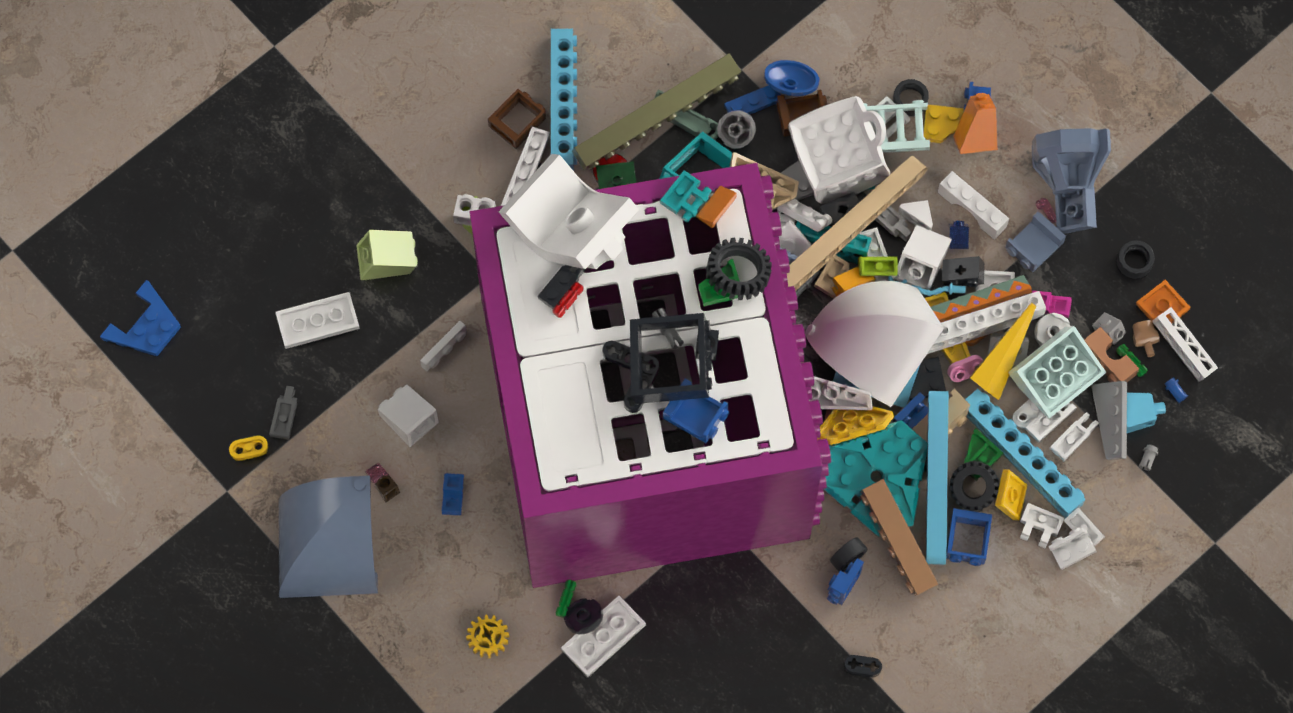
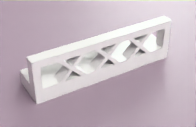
M1172 307L1152 321L1199 382L1218 368ZM1167 314H1170L1174 319L1173 325L1166 317ZM1178 331L1184 332V334L1186 335L1185 340L1181 337ZM1189 346H1194L1197 349V356ZM1201 361L1207 362L1211 369L1207 370Z

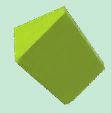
M858 257L860 276H898L897 257Z

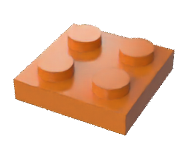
M1166 280L1136 302V305L1151 321L1170 307H1172L1179 318L1191 308ZM1167 314L1166 317L1172 324L1174 319L1170 314Z

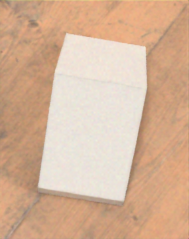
M928 200L900 205L898 213L915 226L918 225L932 230L933 223Z

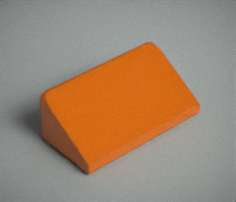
M719 186L696 217L713 228L734 202L737 193Z

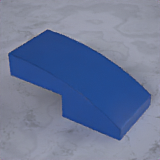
M444 474L442 515L462 514L464 474Z

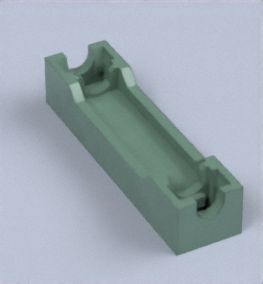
M658 89L655 98L664 92ZM691 109L685 113L683 111L676 114L677 117L670 121L696 137L702 131L708 135L711 130H715V133L710 137L715 141L718 138V123Z

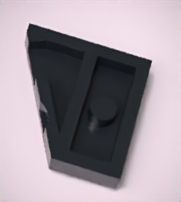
M939 357L922 360L910 393V401L919 392L925 398H928L929 391H946Z

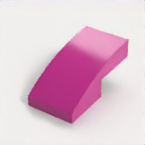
M1039 291L1046 306L1044 314L1057 313L1069 318L1072 303L1071 297L1053 296L1051 292Z

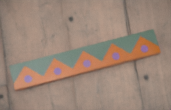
M1022 275L930 308L941 323L1031 293L1032 290L1025 276Z

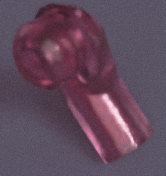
M1041 198L1037 200V209L1043 210L1051 223H1055L1056 213L1048 199Z

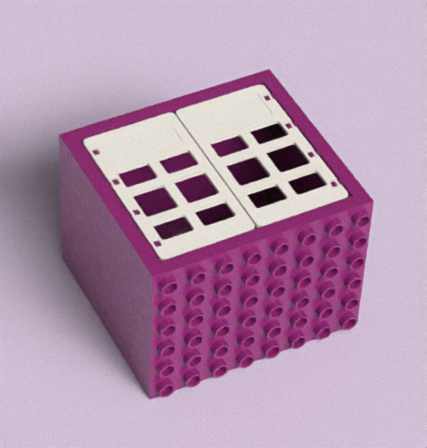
M758 163L691 174L701 181L698 187L699 190L703 191L705 187H709L712 190L708 196L709 199L719 186L737 193L734 202L713 228L699 220L696 216L685 222L681 218L685 213L684 210L681 209L676 215L660 204L662 197L679 176L595 190L600 193L628 197L639 210L620 230L625 236L621 242L623 250L613 261H606L597 269L586 268L578 281L584 287V290L580 295H577V299L570 308L565 310L566 313L562 318L556 317L552 313L553 309L539 300L538 295L560 268L565 265L547 261L536 254L501 216L499 211L503 206L469 211L481 301L533 588L565 583L566 580L576 581L810 539L812 526L820 525L819 513H822L823 489L827 488L825 476H829L828 463H831L830 448L827 438L817 440L821 436L819 425L823 424L822 411L819 400L809 401L812 400L811 386H814L812 365L810 361L804 362L803 348H806V338L802 323L796 324L795 310H798V302L794 286L788 287L787 273H790L787 250L780 249L779 236H782L779 213L772 212L771 199H774L772 180L770 175L760 177ZM692 195L687 203L692 205L696 197ZM702 204V205L699 207V209L697 210L698 213H699V211L703 208V206H704L705 204ZM735 237L736 242H738L739 238H744L743 243L747 244L749 239L753 241L751 246L754 247L758 243L760 245L759 251L763 248L766 250L765 256L769 255L772 271L767 287H765L762 293L759 292L757 297H754L752 294L749 300L744 295L743 300H738L737 298L703 306L698 285L707 279L706 266L709 254L717 243L722 245V241L725 239L730 242V239ZM731 256L720 263L722 269L727 264V261L733 259L740 282L749 281L757 275L755 265L744 257ZM572 266L570 271L575 273L578 267ZM656 300L664 301L667 316L704 313L706 320H710L711 330H719L716 361H712V371H709V377L712 378L713 384L712 389L709 390V396L722 404L724 401L727 402L729 411L725 421L719 422L717 426L719 429L713 439L709 438L707 443H704L691 435L694 449L672 453L666 452L662 433L682 429L663 419V411L670 401L644 403L641 410L637 413L626 411L624 401L609 403L606 398L600 366L601 364L612 363L603 357V344L608 341H616L630 347V319H640L637 304ZM622 308H623V313H624V318H625V324H624V319H623V314H622ZM607 310L611 328L595 330L590 312ZM698 326L675 328L684 341L683 345L679 346L675 340L678 346L677 349H672L666 336L661 335L660 329L642 331L643 353L651 356L670 352L674 353L680 383L686 378L692 382V385L700 384L699 359H695ZM614 347L611 350L607 349L609 355L616 353ZM621 351V354H619V359H620V360H621L622 353H623L624 351ZM630 354L625 357L627 363H630ZM646 365V370H650L649 365ZM619 366L625 396L631 384V370ZM643 380V389H645L648 384ZM629 401L630 406L633 407L634 401ZM647 436H648V441H649V446H650L651 455H650V452H649V447H648V442H647ZM632 439L637 459L620 461L615 441Z

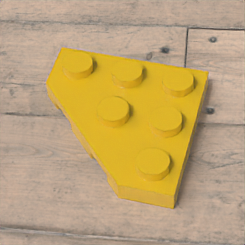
M874 406L872 410L834 409L820 426L821 436L817 440L827 438L828 444L833 445L884 430L894 418L893 411Z

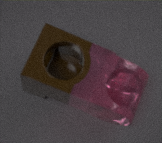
M376 463L365 471L385 502L400 493L398 485L380 463Z

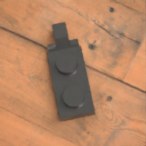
M286 386L284 396L280 395L277 399L269 433L270 437L286 440L290 438L297 408V398H294L295 390L292 386Z

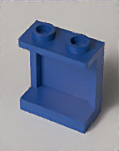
M685 378L680 386L692 385V382ZM710 396L709 398L670 401L663 411V419L707 443L709 438L713 439L719 429L717 428L719 422H724L729 414L728 403L724 401L722 404Z

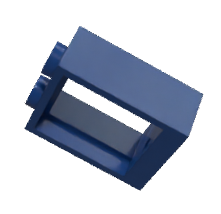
M953 508L946 559H950L951 562L960 563L961 561L969 562L973 566L984 565L987 557L992 514ZM956 522L984 527L981 555L952 551Z

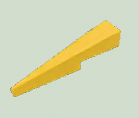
M1032 302L970 376L974 382L998 400L1002 395L1009 377L1008 372L1012 370L1036 309V305Z

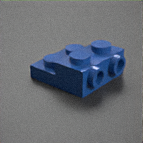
M857 558L854 563L850 562L845 571L846 573L840 571L837 576L833 575L827 589L829 591L828 601L835 605H843L862 573L863 561Z

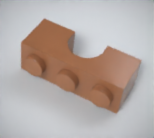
M1101 327L1084 339L1106 371L1105 374L1108 376L1109 382H1128L1137 375L1139 368L1127 355L1119 360H1113L1107 356L1106 351L1111 347L1113 340Z

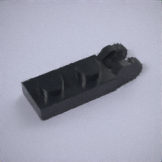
M562 266L540 292L538 299L553 309L557 304L559 305V301L566 292L571 290L574 282L579 281L580 276L586 269L577 268L575 273L570 271L572 266Z

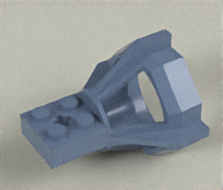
M1059 129L1037 134L1032 141L1033 168L1053 190L1052 193L1055 195L1056 224L1062 233L1097 228L1094 183L1111 152L1109 129Z

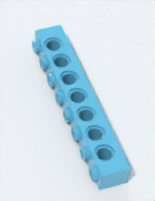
M551 29V154L560 155L574 171V165H577V159L572 153L574 147L577 146V137H574V131H577V120H574V114H577V103H574V97H577V86H573V80H577V69H573V63H577V52H573V47H577V35H573V29ZM561 48H567L568 50H567V51H561L560 49H561ZM563 64L568 65L566 68H561L560 66ZM566 81L568 84L562 85L560 82ZM567 98L568 101L562 102L560 99ZM567 115L568 118L562 119L560 116ZM567 132L568 135L562 136L560 133ZM567 149L568 152L561 153L560 150Z
M977 389L965 399L970 404L967 418L1003 452V455L1064 518H1067L1074 510L1083 506L1085 498L1082 491L1078 488L1075 489L1070 484V479L1066 475H1062L1051 460L1048 461L1044 457V453L1039 447H1034L1030 443L1029 437L1025 433H1021L1017 429L1016 424L1003 415L1004 413L999 406H994L990 402V398L985 392ZM983 408L986 409L988 413L981 414L978 410ZM997 422L1001 427L995 428L992 426V423ZM1011 436L1015 441L1009 442L1005 437ZM1019 450L1027 451L1028 455H1021ZM1032 464H1039L1041 466V469H1034L1032 467ZM1051 477L1055 483H1048L1045 478ZM1065 491L1068 497L1060 496L1059 492Z

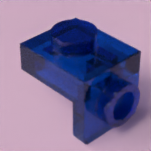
M953 221V224H949V238L952 239L949 249H969V226L964 224L965 221Z

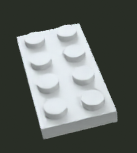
M350 292L276 312L285 349L360 329Z
M620 596L603 609V620L594 631L587 634H575L561 647V650L587 678L646 626V623Z

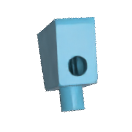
M1127 393V433L1154 425L1157 420L1156 415L1166 413L1165 403H1154L1152 394Z

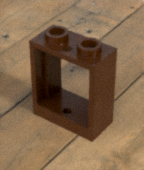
M517 89L488 118V126L517 149L528 138L531 128H538L546 119V110L540 103L536 104L527 92ZM518 103L522 104L536 116L519 135L501 121Z

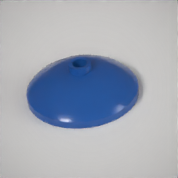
M776 61L769 64L764 72L766 83L774 91L792 97L806 96L813 93L819 86L820 79L816 71L808 65L797 61Z

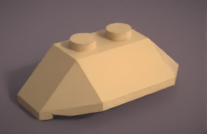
M733 152L730 167L757 163ZM758 163L760 177L770 175L774 191V199H771L772 210L796 198L799 181Z

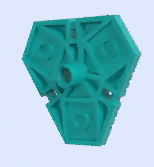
M900 420L888 424L884 430L829 445L831 463H828L829 476H825L827 488L823 490L843 507L847 506L854 517L877 537H880L878 532L880 530L879 525L873 523L869 515L871 512L869 506H865L860 498V495H862L861 490L876 483L871 479V473L877 471L881 475L880 480L884 479L908 527L913 526L920 492L918 486L919 481H922L928 450V443ZM868 442L870 448L864 450L862 443ZM906 478L912 479L911 486L904 485ZM854 496L860 499L857 505L851 500Z

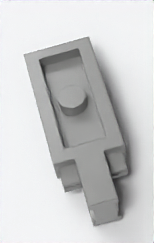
M891 206L875 219L895 237L899 235L904 241L911 237L912 232L906 228L908 224L905 222V219Z

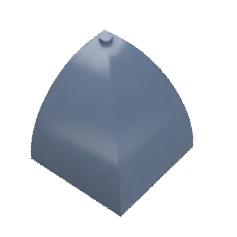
M370 476L322 479L295 486L284 492L279 498V597L377 594L378 574L375 572L373 557Z

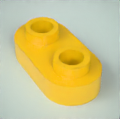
M262 436L235 440L229 447L231 457L237 461L263 456L268 451L267 440ZM257 445H262L261 449H255ZM238 449L243 450L241 454L236 453Z

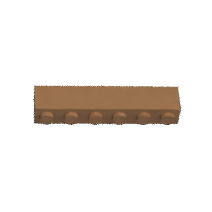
M884 479L861 490L862 495H860V498L865 506H869L871 510L869 515L873 523L879 525V535L883 541H887L889 545L887 550L892 559L896 558L899 564L896 567L900 575H905L908 581L905 584L911 594L914 593L916 596L938 585Z

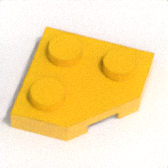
M928 105V110L925 112L923 132L926 140L935 143L945 141L947 137L956 131L964 108Z

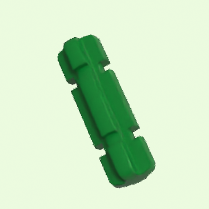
M1125 344L1120 345L1116 350L1120 357L1127 355L1139 368L1137 375L1139 377L1145 375L1148 369L1143 364H1140L1141 361L1131 351H1128L1129 348Z
M566 580L565 589H563L559 606L556 610V616L561 618L566 616L567 608L570 606L573 591L576 587L575 581Z

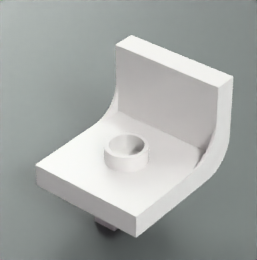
M551 154L503 206L499 213L522 240L543 259L582 269L587 267L597 269L606 261H613L623 250L621 242L625 236L620 230L639 209L628 197L605 194L593 190L575 174L560 155Z

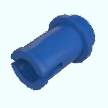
M1172 378L1165 383V389L1171 392L1177 403H1180L1188 395L1178 384L1179 380Z

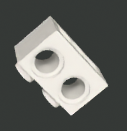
M468 194L458 195L453 215L454 223L471 226L469 211L496 207L495 201L486 197L481 199L474 198ZM463 207H470L468 211L461 210Z

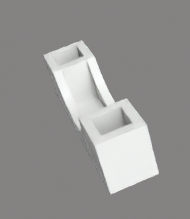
M953 171L939 184L938 193L951 204H958L967 209L975 217L980 228L994 240L1006 229L1009 218Z

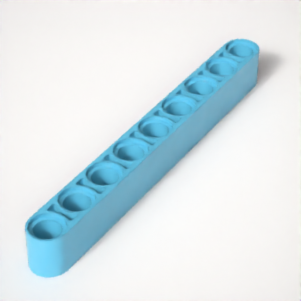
M948 391L928 392L926 561L928 564L946 565Z

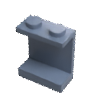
M1038 211L1033 216L1031 223L1013 240L1010 238L1007 240L1005 248L1009 255L1016 257L1025 269L1034 272L1064 243L1066 235Z

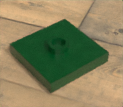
M634 162L596 166L599 189L636 183Z

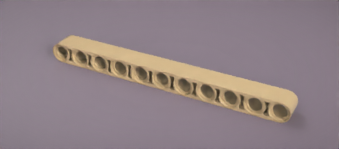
M909 157L790 264V273H787L788 287L794 286L795 291L913 186L926 173L927 167L916 157Z

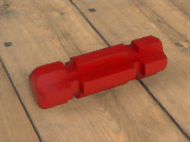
M574 282L571 290H568L561 298L559 305L557 304L553 308L552 313L556 317L562 318L566 313L565 310L570 308L577 299V295L583 292L584 287L580 283Z

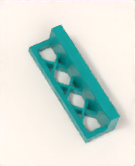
M799 221L796 225L811 244L815 243L831 228L826 226L817 232ZM858 234L842 249L843 252H838L836 256L845 261L858 264V257L853 254L867 257L872 238Z

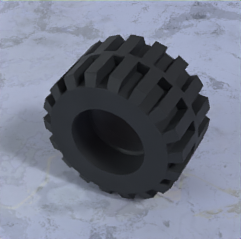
M970 461L962 464L954 471L950 479L949 490L957 505L970 511L982 510L988 507L997 497L999 479L996 472L988 464L986 465L980 461ZM977 474L985 480L986 490L981 496L970 497L964 492L963 482L967 476Z

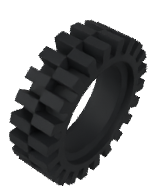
M734 237L730 239V242L725 239L722 241V245L717 243L715 248H712L706 266V277L710 279L709 284L711 286L715 285L714 290L716 292L722 289V296L725 297L727 293H730L729 299H734V296L738 295V300H743L745 295L746 299L749 300L752 294L754 297H757L759 292L762 293L765 287H767L772 271V262H770L769 255L765 256L766 250L764 248L759 251L760 245L758 243L754 247L751 246L752 240L748 239L747 244L743 243L744 238H739V241L736 242ZM731 256L744 257L755 265L757 275L746 282L734 281L722 272L720 263Z

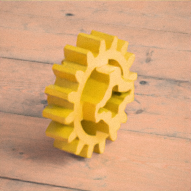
M486 614L485 619L482 620L480 617H477V623L471 622L473 628H467V632L471 635H467L466 639L471 641L468 643L469 648L474 647V654L479 651L481 658L484 654L491 658L492 653L498 656V650L505 651L503 644H509L505 638L510 636L509 632H505L508 629L507 625L501 626L503 623L502 619L496 621L495 615L489 619ZM480 629L479 635L475 637L476 631ZM484 630L486 631V633H488L489 636H491V642L487 637H485ZM501 635V639L499 643L496 645V639L499 638Z

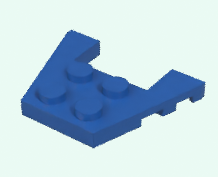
M146 280L136 292V295L150 304L147 310L127 334L110 323L100 338L106 342H114L120 346L131 347L134 350L158 356L181 326L150 282Z

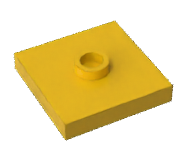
M1003 469L995 506L1012 520L1020 521L1027 484L1009 469Z

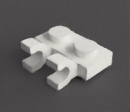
M1028 503L1020 521L1025 524L1020 539L1027 541L1032 528L1043 531L1038 546L1046 548L1050 536L1057 537L1064 517Z

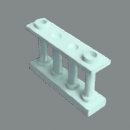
M923 100L912 101V104L867 106L866 103H863L867 111L877 112L882 117L884 123L885 112H896L897 139H895L896 142H888L885 136V140L881 145L883 153L930 150V140H926L923 135L922 110H928V103H924ZM915 110L916 138H914V141H907L904 132L903 111Z

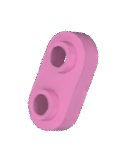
M973 355L954 362L949 366L947 374L954 382L967 380L976 370L975 367L979 366L983 359L978 355Z

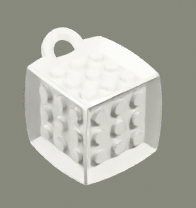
M855 96L825 105L789 123L788 130L798 158L814 190V196L818 203L826 204L852 192H855V194L881 183L890 175V170L886 165L881 149L886 136L885 123L877 112L866 110L861 98ZM869 121H872L876 125V135Z

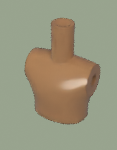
M1146 320L1135 323L1132 326L1135 347L1144 346L1147 357L1154 356L1152 344L1158 343L1160 339L1152 321Z

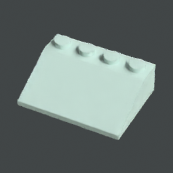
M1075 326L1064 327L1008 373L1019 389L1047 418H1050L1103 376L1106 371Z

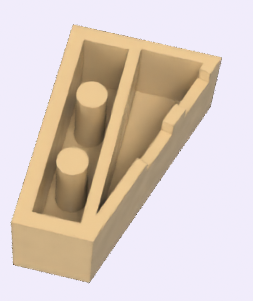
M955 388L950 392L951 397L948 404V437L953 433L952 430L956 426L961 427L966 423L970 404ZM928 414L912 429L926 442L928 437Z

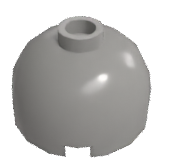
M736 110L725 114L719 120L717 131L719 138L725 142L726 146L742 148L754 138L756 126L753 118L748 113Z

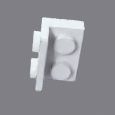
M1080 528L1070 531L1069 536L1065 538L1059 537L1051 542L1052 545L1048 546L1062 570L1097 552L1087 531Z

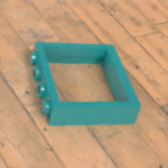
M702 131L663 167L659 179L679 176L675 171L698 150L722 168L730 167L732 152Z

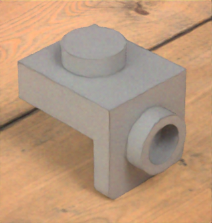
M1105 312L1092 325L1095 331L1101 327L1113 340V345L1122 339L1126 333L1122 321Z

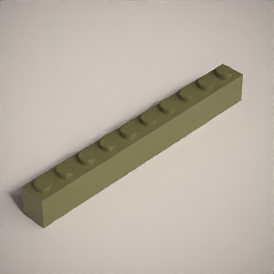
M729 53L574 147L572 153L583 170L588 167L591 170L600 164L598 161L603 158L608 160L613 157L616 150L621 149L622 151L631 145L630 142L634 139L639 141L644 138L647 131L652 130L654 132L662 126L661 123L665 120L667 122L672 121L677 117L676 114L683 111L685 113L693 107L691 104L696 101L698 103L703 102L708 98L707 95L713 92L716 94L721 91L723 85L727 82L729 85L739 79L738 75L741 73V70Z

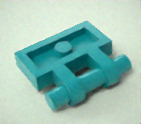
M684 170L662 197L660 204L676 215L681 209L684 210L685 213L681 218L688 222L692 217L696 216L699 207L707 202L712 190L709 187H705L703 191L699 190L698 187L701 181ZM693 195L696 199L690 205L687 201Z

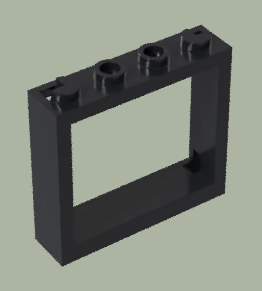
M704 313L630 319L631 397L634 404L709 398V390L712 389L713 384L712 378L709 377V371H712L711 358H708V352H711V340L708 339L707 333L711 332L710 320H706ZM698 326L700 384L643 389L642 331Z

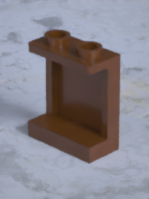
M821 89L817 90V94L785 99V95L777 96L776 104L783 137L791 136L788 130V125L791 121L827 105L826 95H822Z

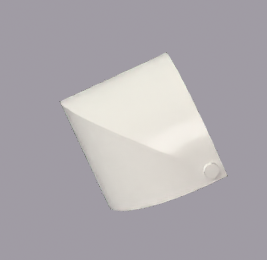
M875 281L853 287L834 298L822 309L813 323L807 327L805 336L818 355L835 371L859 389L871 392L872 397L891 407L944 327L918 288L895 281Z

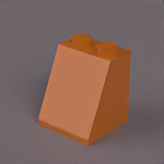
M978 93L976 96H970L953 136L960 154L998 150L996 107L989 94Z

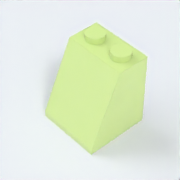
M369 230L356 245L361 280L410 274L417 266L418 261L414 252L415 240L412 237V232Z

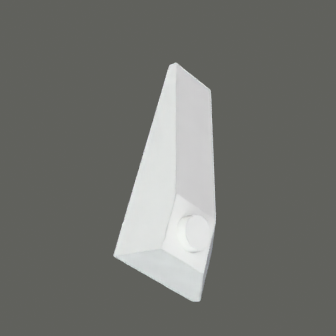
M814 376V386H811L812 400L809 401L819 400L821 409H873L871 392Z

